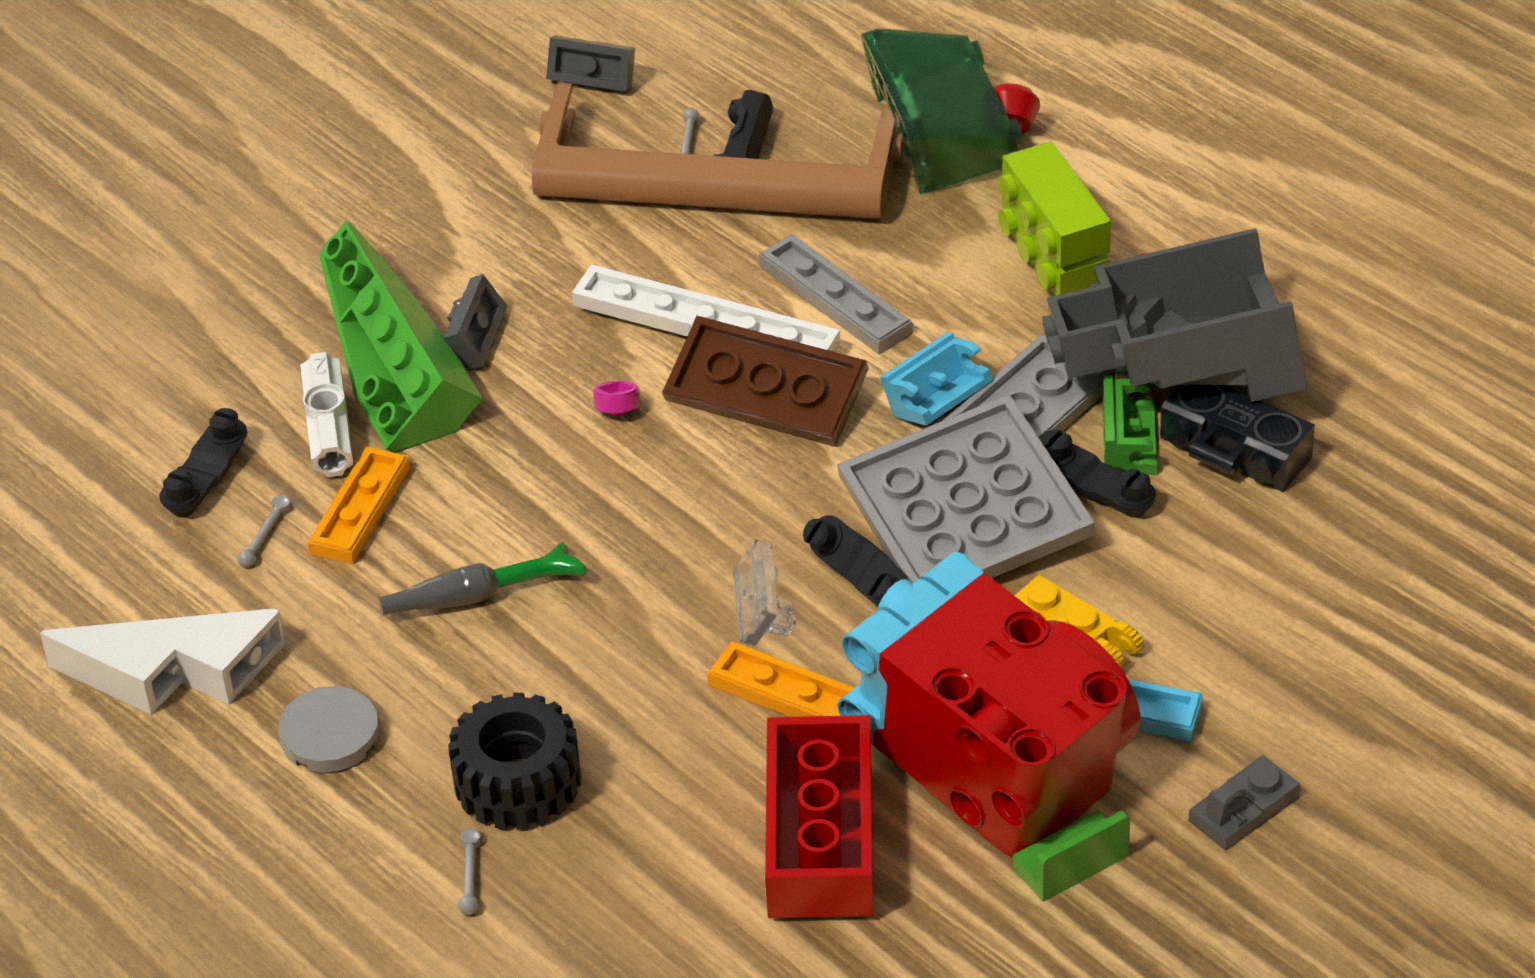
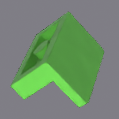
M1097 810L1013 855V869L1041 901L1044 902L1128 857L1130 818L1124 811H1119L1106 818Z

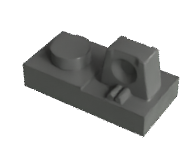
M554 35L550 37L546 79L627 92L632 89L635 47Z
M484 274L470 278L463 296L453 302L451 312L447 316L450 324L443 338L468 371L484 365L507 309L506 303Z
M1262 755L1189 809V822L1226 851L1299 798L1300 783Z

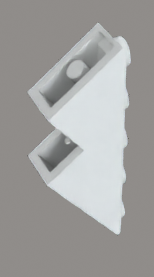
M274 608L43 630L40 633L50 668L150 715L182 683L230 705L286 645L280 611Z

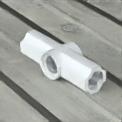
M327 352L310 354L309 359L300 364L312 468L313 471L321 472L326 477L341 476L348 467L353 465L350 424L341 363L338 358L329 356Z

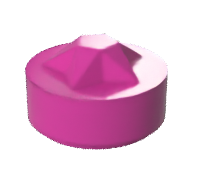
M628 381L602 383L593 390L594 408L600 412L609 413L612 416H622L628 411L635 410L640 406L639 387Z

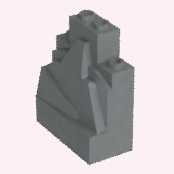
M1256 228L1096 265L1094 269L1097 283L1090 284L1087 289L1047 298L1050 315L1042 317L1046 340L1050 344L1054 364L1063 362L1068 379L1098 372L1127 375L1131 387L1146 383H1152L1160 388L1175 385H1244L1251 402L1307 389L1293 305L1291 301L1279 304L1265 274Z

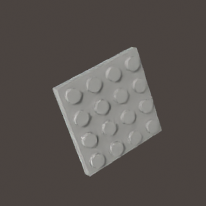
M1010 394L837 464L840 479L892 563L905 573L911 583L918 580L953 552H960L966 555L979 569L991 578H994L1096 535L1094 520Z

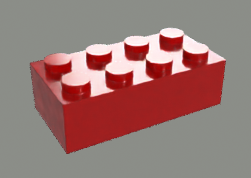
M870 715L767 717L765 885L768 918L874 916Z

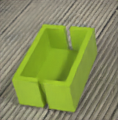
M1052 141L1002 156V175L998 178V186L1002 195V210L998 212L999 224L1003 233L1006 236L1010 235L1017 244L1023 261L1026 263L1030 262L1042 288L1044 290L1049 289L1053 296L1087 289L1090 284L1097 283L1094 266L1110 262V258L1106 253L1110 252L1111 220Z

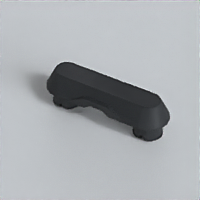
M749 89L744 91L740 99H733L731 101L728 116L735 126L731 129L724 153L714 154V156L759 158L773 113V104L769 95Z
M221 408L215 411L214 415L209 419L210 426L193 446L188 459L182 466L170 472L168 477L164 479L163 488L159 494L160 502L175 516L187 517L191 515L211 488L217 486L230 469L235 455L240 450L247 436V426L243 421L238 420V413L235 410Z
M1049 430L1042 435V444L1075 491L1093 500H1098L1129 517L1143 515L1154 503L1156 491L1153 485L1150 484L1151 479L1149 475L1141 474L1137 469L1124 470L1120 467L1113 468L1103 463L1093 453L1073 444L1071 436L1066 433L1062 434L1061 430Z
M825 515L819 519H812L805 525L803 538L806 543L810 544L811 550L815 555L851 582L859 592L877 607H879L880 601L892 585L901 579L909 580L905 573L892 563L883 551L867 538L851 529L839 518L833 515Z

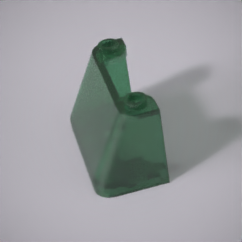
M876 28L861 33L872 90L878 102L886 101L902 136L907 157L912 158L915 172L913 175L914 182L920 195L1002 169V156L1018 151L1017 145L1023 143L1020 126L1016 118L1008 119L982 66L985 64L984 57L977 40L970 42L968 36L964 34Z

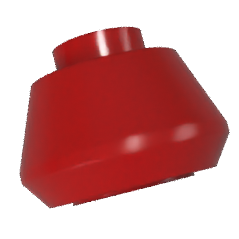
M1006 83L992 87L982 97L981 107L988 126L992 131L1002 138L1015 139L1030 129L1040 110V100L1028 87L1020 84Z

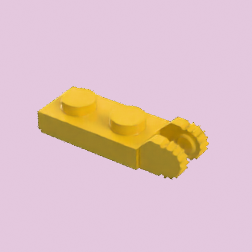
M1039 574L1014 595L1031 609L1041 614L1047 621H1062L1090 635L1106 649L1120 668L1125 663V657H1123L1120 651L1123 650L1125 654L1128 653L1130 656L1132 654L1135 656L1144 648V639H1142V635L1134 627L1131 628L1129 624L1122 620L1116 621Z

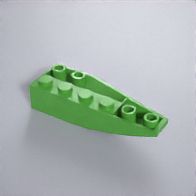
M345 221L335 235L329 238L325 247L319 253L354 395L383 445L391 452L455 433L483 399L453 349L443 339L444 336L411 291L353 224Z

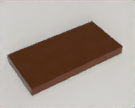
M697 315L662 394L664 399L669 402L836 447L869 367L867 360Z

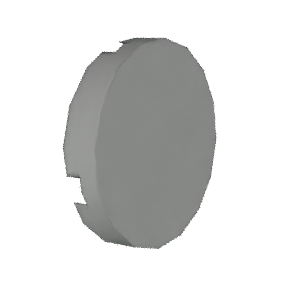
M341 686L316 688L299 695L286 706L279 719L278 735L281 748L288 760L296 765V761L307 765L310 771L318 773L342 771L359 764L367 757L366 751L371 748L373 743L374 747L379 740L378 712L371 700L357 690Z

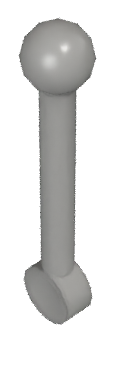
M688 108L683 113L686 126L681 154L690 153L694 124L700 119L699 112L694 108Z
M279 495L272 499V512L248 549H244L238 554L237 560L240 566L250 568L255 564L256 552L280 515L291 511V502L288 496Z
M473 828L464 830L460 835L461 845L465 849L464 896L460 898L458 908L462 914L468 916L477 912L479 907L478 900L474 897L476 849L481 846L482 841L480 832Z

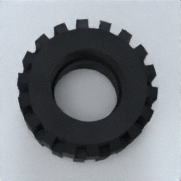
M513 693V697L503 698V695L500 694L492 696L491 702L484 703L480 701L472 706L473 712H464L457 719L458 726L452 727L449 735L450 743L448 744L454 790L457 800L461 801L462 809L468 815L475 813L476 821L484 825L492 821L495 823V828L505 830L508 825H517V830L528 829L529 823L537 822L538 825L549 822V815L555 814L559 816L566 810V802L574 801L578 794L577 787L581 786L577 735L570 715L568 713L563 714L562 707L556 702L546 704L545 697L536 694L531 698L525 697L524 693ZM515 759H525L518 762H507Z

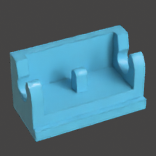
M947 332L882 375L880 378L893 416L927 426L993 381L990 369L981 364H974L969 357L974 356L981 349L975 343L955 338L953 333Z

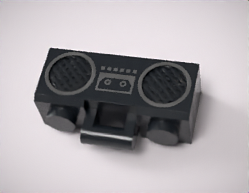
M1178 385L1165 399L1161 407V439L1188 450L1189 457L1230 475H1233L1240 468L1243 475L1284 492L1312 459L1315 424L1264 402H1251L1249 396L1227 386Z

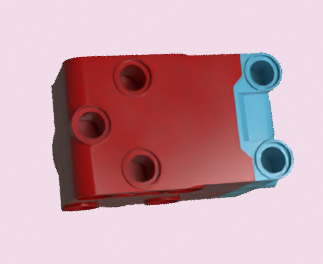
M960 552L949 554L913 583L907 579H901L896 582L883 596L879 603L878 611L844 635L841 641L846 657L854 667L861 671L860 684L838 701L837 707L840 716L870 715L871 744L919 782L931 795L955 813L964 823L971 826L1001 852L1012 858L1015 853L1067 827L1100 798L1105 796L1111 789L1116 754L1137 737L1140 730L1141 715L1134 690L1123 670L1105 648L1090 635L1071 624L1057 620L1047 621L1041 614L1023 603Z

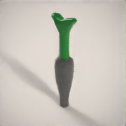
M561 542L541 558L492 569L483 563H476L445 572L418 583L410 589L378 597L382 615L385 616L414 609H440L475 604L492 598L497 588L544 576H584L586 574V566L579 559L568 555L567 546L564 542Z

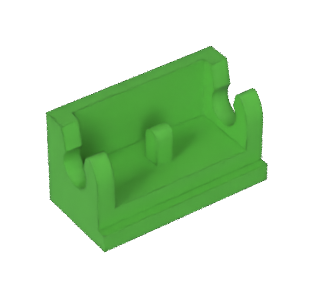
M1103 375L1104 463L1113 468L1120 467L1124 470L1137 469L1141 474L1157 475L1155 401L1147 398L1132 399L1128 397L1133 392H1150V383L1131 387L1129 379H1113V375Z

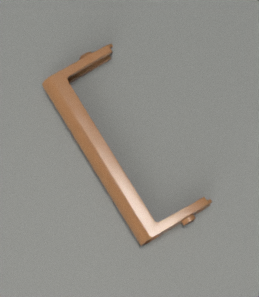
M559 81L556 85L549 111H543L541 115V137L533 161L532 190L534 195L882 219L894 161H902L904 138L903 135H899L900 126L896 125L900 103H893L892 105L883 104L869 162L865 166L567 146L575 118V109H568L573 85Z

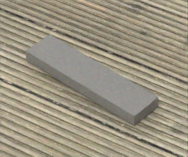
M793 234L759 254V266L877 354H881L913 333V321Z

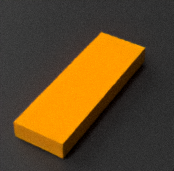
M366 446L309 539V553L327 559L354 564L410 470L409 456Z
M731 641L708 672L709 686L789 717L840 716L837 707L838 701L855 688L734 641Z

